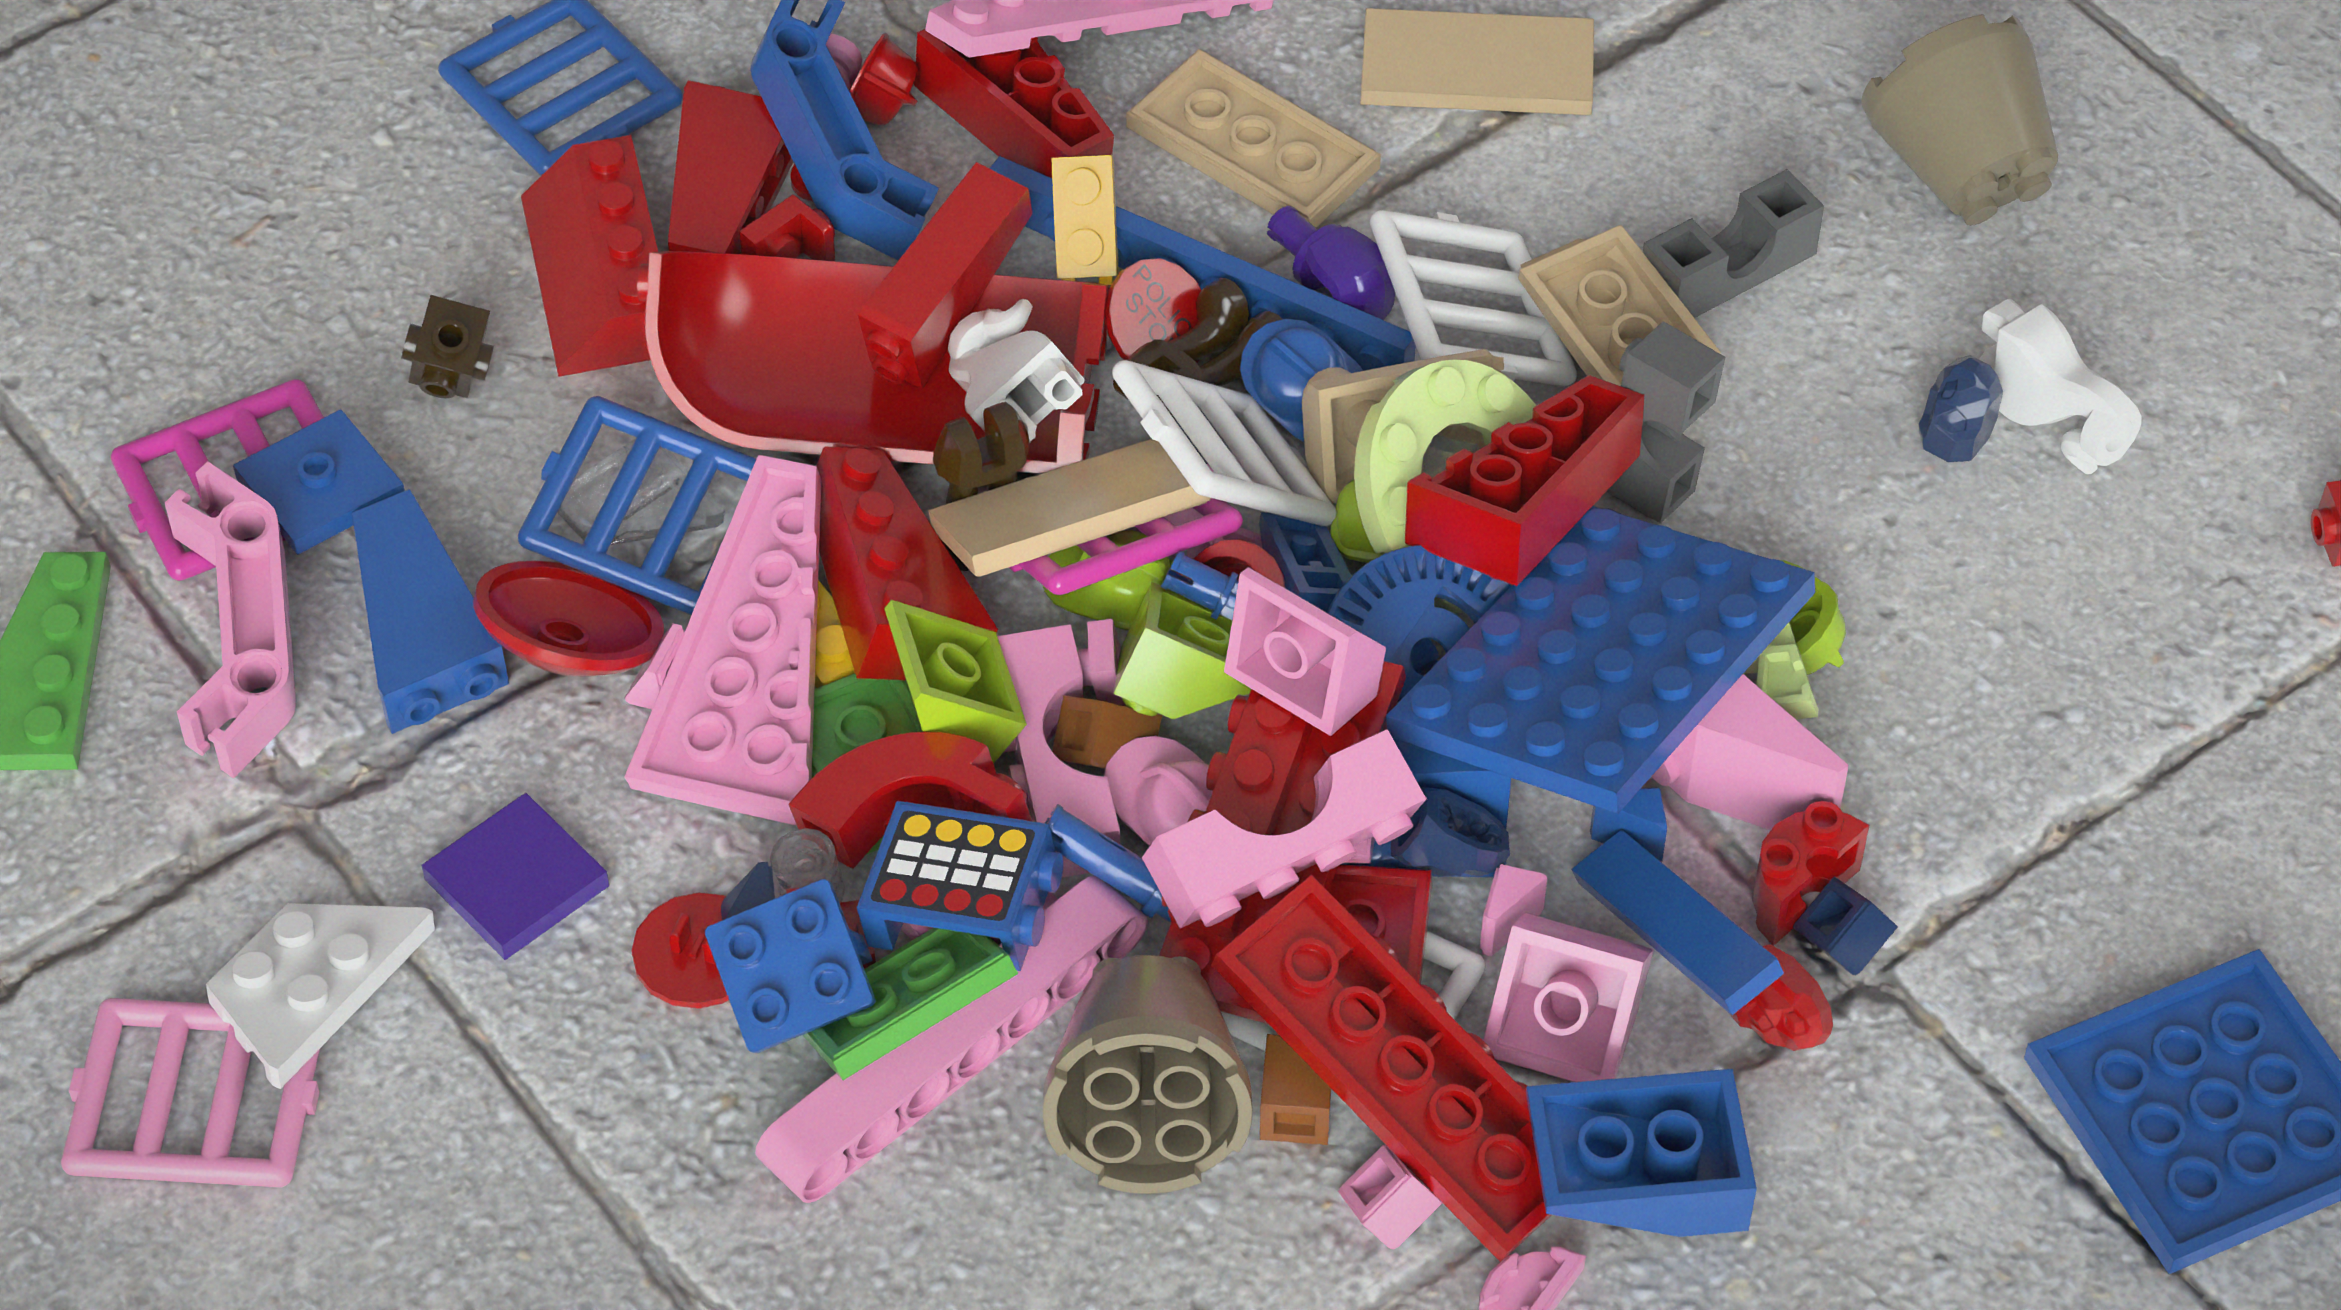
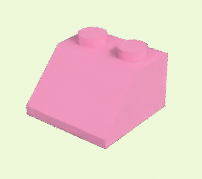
M1248 567L1240 573L1224 673L1331 736L1377 696L1386 647Z
M1524 913L1511 928L1483 1040L1490 1047L1494 1058L1574 1082L1615 1079L1639 1010L1654 949Z

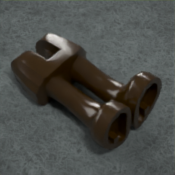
M1217 278L1205 286L1198 295L1196 301L1197 324L1192 329L1168 342L1160 339L1147 342L1130 355L1127 360L1216 386H1223L1242 378L1240 371L1242 352L1251 336L1267 323L1282 320V318L1271 311H1264L1252 317L1248 322V302L1243 291L1233 281L1227 278ZM1228 348L1201 366L1196 363V361L1218 350ZM1113 380L1115 391L1129 400L1116 381Z
M1007 402L997 403L984 409L985 437L976 439L970 424L964 417L948 421L943 427L934 450L933 464L938 476L949 482L946 504L977 495L978 487L986 485V491L1017 482V470L1026 463L1030 441L1027 429L1018 412ZM942 541L960 571H969L967 566Z

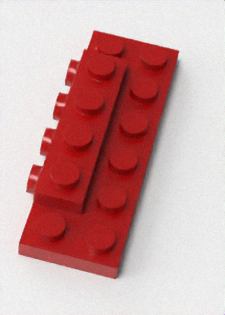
M1384 661L1377 696L1331 736L1251 689L1249 697L1238 694L1232 703L1228 718V732L1234 734L1228 753L1215 752L1208 767L1206 788L1213 791L1206 811L1194 809L1188 822L1216 810L1239 828L1260 835H1284L1308 825L1312 820L1316 802L1314 776L1331 755L1387 730L1386 715L1396 706L1406 679L1404 666ZM1317 864L1296 873L1299 881L1289 889L1268 899H1263L1259 891L1239 900L1241 905L1239 911L1209 927H1205L1202 919H1199L1180 928L1170 909H1168L1171 925L1159 956L1168 958L1181 956L1195 961L1200 967L1201 976L1210 986L1221 1012L1268 1024L1211 964L1219 951L1310 875L1329 892L1337 867L1325 872H1321ZM1162 896V905L1168 907Z
M1312 875L1216 954L1211 966L1500 1262L1552 1216L1546 1214L1526 1098L1527 1085L1515 1081L1495 1061L1493 1052L1487 1043L1476 1034L1467 1033L1448 1014L1441 997L1429 986L1419 984L1399 964L1398 957L1392 947L1380 937L1371 936Z

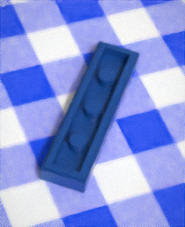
M1622 829L1571 869L1580 886L1731 1015L1784 974L1778 959Z

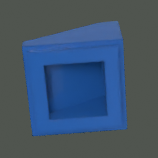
M1660 788L1640 789L1618 814L1593 806L1590 826L1591 839L1605 843L1622 829L1662 862L1667 835V822Z

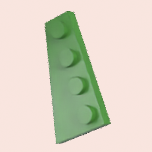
M43 552L0 640V770H78L111 569L107 552Z

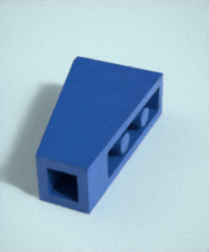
M408 489L352 512L377 684L386 724L390 732L394 734L412 725L424 724L440 713L471 700L485 698L494 690L509 685L502 645L492 638L478 619L473 607L474 597L411 490Z

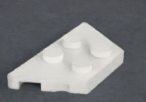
M287 903L206 983L209 1004L223 1022L229 1023L234 1027L235 1038L247 1053L254 1051L265 1066L266 1078L269 1082L281 1089L435 931L433 911L425 907Z

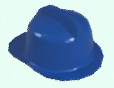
M1282 319L1267 323L1255 332L1242 352L1240 367L1244 386L1249 394L1289 433L1304 442L1302 397L1308 381L1317 372L1327 368H1342L1350 373L1361 372L1363 369L1322 330L1306 321Z

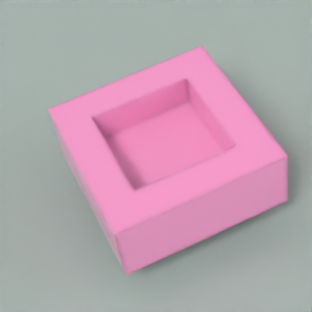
M1113 619L1087 622L1088 648L1078 649V657L1083 673V687L1093 686L1099 701L1125 706L1122 697L1114 694L1121 647Z

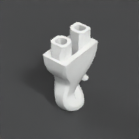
M1021 299L1006 311L987 309L986 311L974 312L957 324L950 334L948 345L951 357L949 373L967 392L965 410L984 432V409L997 403L1007 402L1018 412L1027 429L1029 441H1032L1036 437V425L1054 409H1067L1082 396L1081 385L1085 379L1046 335L1038 331L1019 333L1027 323L1033 308L1028 300Z
M2006 299L1987 310L1983 315L1982 331L1997 343L1986 349L1979 360L1989 364L1998 375L2003 390L1999 412L2016 423L2028 426L2051 424L2075 415L2084 416L2087 420L2083 428L2072 429L2062 436L2061 451L2064 456L2085 474H2092L2097 470V465L2107 466L2120 459L2134 442L2141 426L2142 416L2131 398L2120 387L2088 369L2080 358L2064 325L2044 304L2027 312L2013 300Z

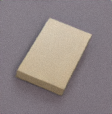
M1366 8L1360 105L1591 115L1593 104L1594 19Z
M1201 49L1193 53L1126 113V127L1273 215L1282 207L1293 206L1302 217L1316 228L1380 169V153Z
M1149 439L928 511L931 526L940 539L975 576L980 577L1205 504L1211 499L1210 497L1197 494L1159 441Z

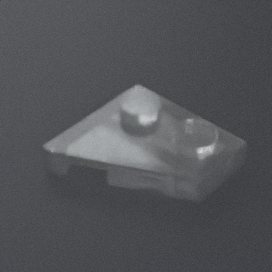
M636 438L577 476L566 494L557 513L583 541ZM662 447L659 448L611 545L656 537L688 473L687 468L671 451ZM706 491L687 532L715 528L724 523L725 509L708 491Z

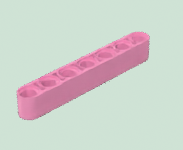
M1093 875L1082 880L1044 910L1045 921L1041 940L1038 946H1029L1022 969L1017 971L1018 974L845 1080H842L835 1073L767 1128L756 1146L755 1154L757 1158L803 1202L811 1203L819 1200L1084 990L1092 978L1094 967L1099 962L1108 958L1123 959L1142 939L1147 929V916L1115 888Z

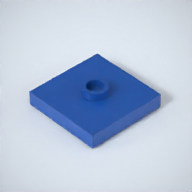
M341 409L233 465L238 482L268 501L275 509L281 535L297 555L354 526L352 512L405 491L402 481Z

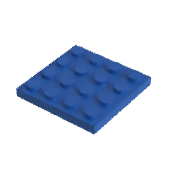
M2260 949L2028 1043L2024 1056L2025 1061L2168 1274H2172L2341 1201V1061Z

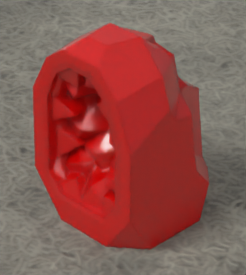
M1771 944L1764 945L1763 947L1778 959L1784 974L1731 1015V1017L1740 1027L1754 1030L1766 1043L1785 1047L1793 1051L1812 1048L1825 1043L1831 1034L1833 1019L1831 1007L1819 983L1794 957Z

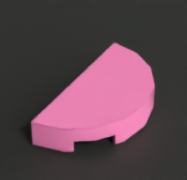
M1551 1247V1252H1530L1519 1256V1253L1517 1254L1516 1252L1508 1255L1489 1272L1480 1292L1479 1310H1555L1583 1271L1586 1256L1563 1247Z

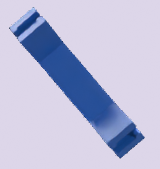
M781 0L752 59L750 67L752 79L816 208L821 210L830 219L835 230L899 260L919 234L926 219L925 215L930 209L939 187L883 160L826 46V42L846 2L842 0H828L818 22L812 20L810 25H808L806 22L792 17L799 0Z

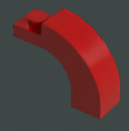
M943 732L904 733L884 737L861 745L838 757L819 771L788 804L803 842L851 869H854L871 848L883 837L897 801L1032 821L1026 804L1027 796L1025 791L1009 776L996 773L987 745L974 739Z

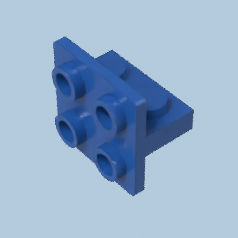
M821 879L710 925L705 930V936L746 1047L752 1053H760L869 1008L875 1003V997L863 967L864 964L873 961L863 935L849 929L833 885L826 879Z

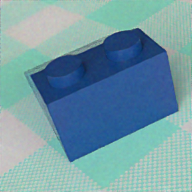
M1733 1069L1526 1087V1098L1546 1214L1677 1237L1749 1231L1757 1187Z

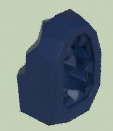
M1969 355L1956 359L1940 372L1936 382L1930 389L1924 413L1918 424L1923 450L1946 462L1971 461L1988 441L1998 418L2003 395L1998 375L1989 364Z
M1420 787L1426 800L1410 818L1413 827L1401 836L1391 840L1392 857L1407 866L1432 870L1433 874L1439 876H1461L1463 873L1475 876L1487 875L1495 872L1496 868H1500V864L1504 865L1510 856L1509 833L1503 824L1484 807L1446 789Z

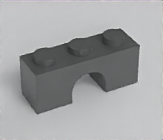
M1786 169L1741 192L1738 208L1733 219L1713 238L1691 218L1644 242L1643 253L1691 315L1696 318L1816 255L1824 205Z
M1664 321L1644 339L1640 337L1635 338L1628 345L1620 360L1619 369L1624 372L1621 386L1645 395L1640 456L1606 492L1660 524L1695 492L1705 447L1685 436L1683 432L1716 402L1725 356Z

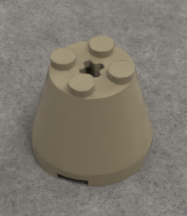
M1981 14L1943 26L1901 50L1906 60L1884 80L1882 77L1871 78L1862 95L1861 104L1874 130L1951 212L1963 217L1966 225L1980 224L1991 218L1997 212L1998 207L2004 206L2018 198L2021 202L2034 200L2051 188L2052 183L2048 175L2058 162L2057 147L2033 45L2020 20L2012 15L2001 23L1988 24L1984 15Z
M1139 955L1124 959L1108 958L1099 962L1094 967L1092 978L1082 992L1047 1073L1043 1088V1124L1047 1138L1058 1156L1066 1154L1076 1164L1098 1175V1185L1122 1192L1138 1194L1166 1193L1185 1189L1201 1183V1173L1220 1163L1232 1151L1239 1153L1248 1138L1252 1124V1091L1248 1073L1210 986L1201 976L1198 964L1187 957L1168 958L1156 955Z

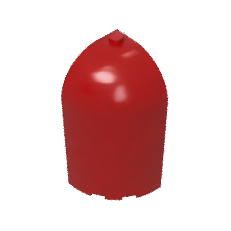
M690 251L649 253V264H641L637 293L639 301H646V341L656 376L674 405L690 421L714 437L747 448L821 455L824 446L883 450L889 461L933 464L936 443L943 427L948 421L964 417L970 424L976 439L985 437L984 430L965 410L967 392L949 373L951 357L948 349L923 389L907 381H904L902 385L894 384L881 377L871 367L872 363L869 360L857 314L894 266ZM994 274L970 312L971 314L986 311L987 309L1006 311L1013 307L1017 301L1021 299L1028 300L1033 308L1027 323L1019 333L1038 331L1046 335L1085 379L1081 385V397L1067 409H1054L1036 425V437L1029 442V453L1026 463L1017 472L1042 474L1088 459L1090 443H1084L1085 431H1095L1100 401V389H1094V384H1090L1092 365H1099V361H1105L1108 337L1105 309L1108 289L1112 284Z

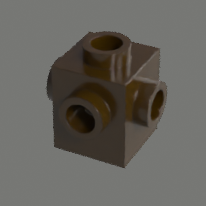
M430 295L422 326L410 323L401 359L412 361L408 383L419 385L423 392L434 397L449 399L456 395L468 399L473 378L485 381L494 346L483 343L490 311Z

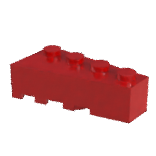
M925 29L917 32L915 61L917 64V75L914 86L997 156L1052 178L1051 158L1112 155L1114 144L1113 132L1081 89L1072 88L1064 78V66L1055 55L1048 56L1038 43V37L1031 38L1029 48L967 57L925 31Z
M1588 375L1535 406L1532 419L1527 422L1514 425L1508 422L1494 430L1491 435V443L1474 453L1464 448L1446 459V469L1431 477L1423 472L1407 482L1405 544L1410 546L1421 545L1431 554L1489 575L1493 579L1518 586L1640 456L1645 395Z
M824 446L816 466L821 477L819 553L856 678L906 680L884 609L891 600L994 631L997 634L999 629L884 451L858 447Z

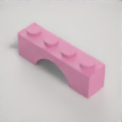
M1071 624L997 636L1027 723L1003 753L1015 752L1017 765L1008 766L1009 777L1016 781L1025 791L1027 796L1026 804L1032 822L1045 823L1047 818L1051 817L1050 814L1055 806L1059 804L1070 814L1120 844V829L1107 777L1086 774L1069 767L1059 760L1048 746L1051 738L1056 733L1063 695L1083 698V673ZM1063 856L1062 878L1089 873Z
M1388 729L1339 751L1328 758L1314 776L1316 802L1312 820L1308 825L1297 831L1275 836L1255 834L1239 828L1219 812L1213 810L1157 836L1142 856V859L1178 926L1182 928L1199 919H1202L1205 927L1215 925L1241 909L1239 900L1258 891L1263 899L1276 896L1295 885L1299 881L1296 873L1317 864L1321 872L1328 871L1352 858L1357 853L1354 848L1355 845L1372 837L1375 838L1378 845H1381L1410 830L1413 827L1410 818L1425 802L1426 797Z

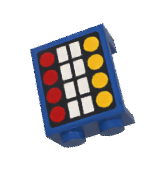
M897 801L857 905L867 946L893 951L903 923L1000 938L1003 950L1010 956L1016 970L1021 971L1029 946L1036 947L1041 940L1045 921L1043 906L1048 892L1055 893L1060 886L1063 874V856L1061 853L1055 852L1049 824Z

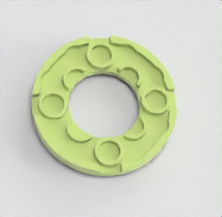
M1445 360L1415 368L1402 374L1393 381L1394 385L1389 389L1381 402L1371 406L1365 417L1357 442L1354 480L1362 524L1376 554L1411 547L1405 544L1407 482L1421 474L1424 453L1437 433L1447 426L1461 424L1468 429L1481 432L1485 444L1488 445L1491 443L1492 432L1504 424L1510 422L1514 425L1525 423L1532 419L1533 408L1536 404L1515 382L1499 371L1481 363L1468 360ZM1434 598V606L1436 608H1443L1455 613H1465L1459 607L1446 600Z

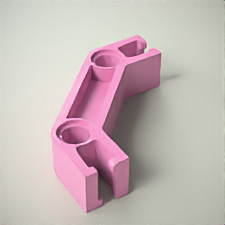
M207 461L196 472L202 498L198 507L204 513L187 504L191 497L182 489H178L165 502L173 537L216 566L223 666L177 711L185 745L203 756L211 748L210 743L206 741L208 738L214 743L220 769L232 778H235L289 723L295 713L296 695L286 559L275 509L268 501ZM216 509L219 512H221L219 516L215 518L207 516L213 513ZM251 537H255V538H256V539H253V540H250V541H243L244 539L251 538ZM261 687L269 688L261 693H250L254 689ZM236 718L225 732L220 729L229 719Z

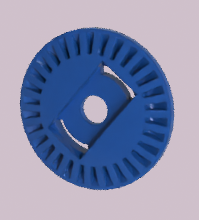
M1421 545L1404 547L1385 553L1356 571L1339 589L1327 613L1386 647L1384 661L1404 666L1406 679L1398 702H1400L1424 677L1417 673L1411 664L1410 654L1414 644L1420 639H1433L1440 643L1445 653H1447L1470 629L1454 613L1443 608H1436L1434 606V598L1437 597L1456 605L1475 624L1511 585L1510 583L1493 579L1489 575L1431 554Z

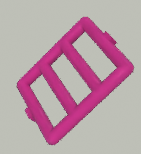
M292 379L125 443L112 451L111 462L132 501L128 505L130 515L139 533L147 531L171 578L178 581L186 580L216 568V566L193 550L186 552L181 542L173 537L169 518L141 464L176 451L202 501L196 472L208 459L199 441L233 429L249 457L270 446L256 419L287 407H291L302 429L323 419L324 416L303 381ZM216 509L209 517L215 518L221 512ZM251 537V538L244 539L243 541H250V540H253V539H256V538H255V537Z
M1210 498L1211 500L1207 501V503L1192 507L1203 517L1175 526L1164 517L1137 525L1135 527L1147 537L1119 547L1106 536L1079 544L1077 546L1088 554L1090 558L1071 565L1060 567L1050 557L1045 555L1008 568L1013 572L1024 569L1051 593L1064 595L1178 553V551H1184L1234 533L1242 526L1243 518L1241 513L1228 502Z

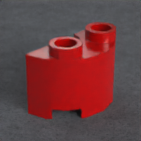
M1818 801L1808 805L1805 811L1796 812L1773 826L1762 841L1752 898L1757 914V928L1771 945L1777 944L1793 930L1792 926L1805 912L1807 905L1802 900V896L1811 892H1821L1834 876L1846 883L1860 871L1869 824L1848 813L1842 812L1832 802Z

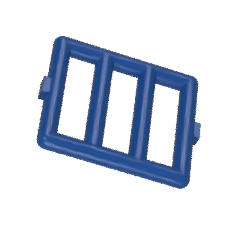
M551 0L518 19H515L510 14L492 24V33L446 57L438 66L440 76L540 176L572 145L630 135V133L675 109L683 101L681 89L588 0ZM569 16H572L586 30L486 86H483L469 72ZM603 47L619 61L617 64L518 119L502 105L507 100ZM636 79L652 93L647 98L551 152L534 137Z
M593 396L586 401L560 453L554 451L550 453L541 473V480L545 482L519 530L518 542L527 550L692 615L714 560L699 591L667 579L664 576L716 471L719 470L748 481L756 458L606 398ZM602 424L634 436L636 440L583 544L550 532L548 529ZM662 447L694 461L641 567H637L606 553L659 448Z

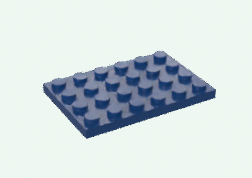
M1592 506L1518 586L1512 585L1386 715L1387 729L1394 739L1618 814L1815 594V572L1786 564L1777 559H1769L1735 549L1720 542H1712L1675 531L1667 526L1655 525L1618 514L1610 509Z

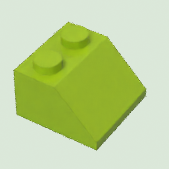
M1151 582L1121 646L1114 694L1122 697L1123 702L1138 713L1148 716H1155L1159 713L1171 719L1235 699L1238 694H1249L1251 692L1250 687L1224 673L1232 620L1220 614L1216 620L1211 617L1212 610Z
M891 600L884 609L922 732H943L974 739L987 745L994 764L1027 725L996 632Z

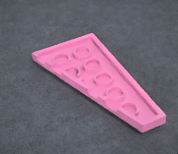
M951 0L929 10L925 31L967 57H975L1029 48L1031 38L1054 35L1060 42L1080 40L1081 32L1084 29L1101 27V31L1105 35L1180 24L1183 14L1205 11L1211 18L1230 16L1232 6L1250 3L1249 6L1254 11L1267 10L1272 8L1274 0Z
M758 455L686 627L685 635L674 656L626 771L625 778L631 789L796 825L788 804L812 779L821 477L816 466Z

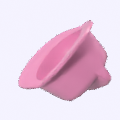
M1159 736L1135 738L1121 746L1107 763L1104 777L1108 779L1116 815L1148 846L1152 844L1157 836L1187 823L1194 809L1206 811L1213 792L1206 788L1209 764H1206L1193 751L1176 740Z

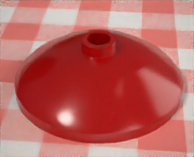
M517 561L497 566L480 578L473 598L474 611L494 640L529 664L561 675L578 677L599 676L631 670L652 658L664 634V623L659 612L644 596L560 562Z

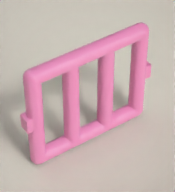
M108 998L98 1008L84 1068H74L69 1093L72 1101L75 1102L61 1159L62 1168L67 1174L73 1176L284 1187L293 1178L306 1115H315L320 1091L317 1081H313L319 1050L284 1085L269 1158L228 1157L251 1052L247 1053L235 1038L234 1027L229 1023L223 1022L209 1003ZM122 1026L161 1028L133 1150L93 1149ZM189 1029L228 1031L201 1154L161 1153Z

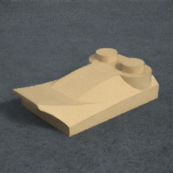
M1618 225L1589 239L1579 238L1520 265L1519 281L1587 376L1591 375L1621 386L1624 372L1619 369V364L1626 348L1635 338L1640 337L1644 339L1663 321L1714 351L1721 353L1622 225Z
M1486 349L1355 373H1350L1342 368H1327L1317 372L1308 381L1302 397L1305 458L1309 473L1332 504L1337 503L1338 496L1344 486L1354 479L1356 447L1365 417L1373 404L1381 402L1389 389L1394 385L1393 381L1412 369L1445 360L1477 362L1502 373L1501 370H1504V357L1491 355ZM1461 424L1447 426L1431 440L1423 456L1421 473L1425 472L1433 477L1446 469V459L1464 448L1474 453L1486 446L1482 433L1474 429H1468Z

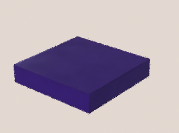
M526 792L421 865L425 881L504 960H507L609 887L607 871Z

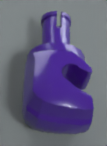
M1293 206L1282 207L1271 217L1267 226L1270 229L1267 231V235L1295 256L1292 267L1293 277L1302 286L1312 290L1326 287L1333 296V299L1382 320L1385 319L1394 305L1396 293L1377 243L1348 226L1342 227L1337 224H1329L1317 229L1302 217Z

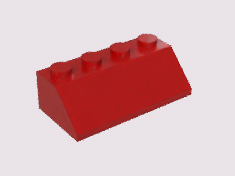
M632 135L572 145L521 195L558 377L650 361L645 333L646 301H639L637 284L641 264H649V253L658 252Z

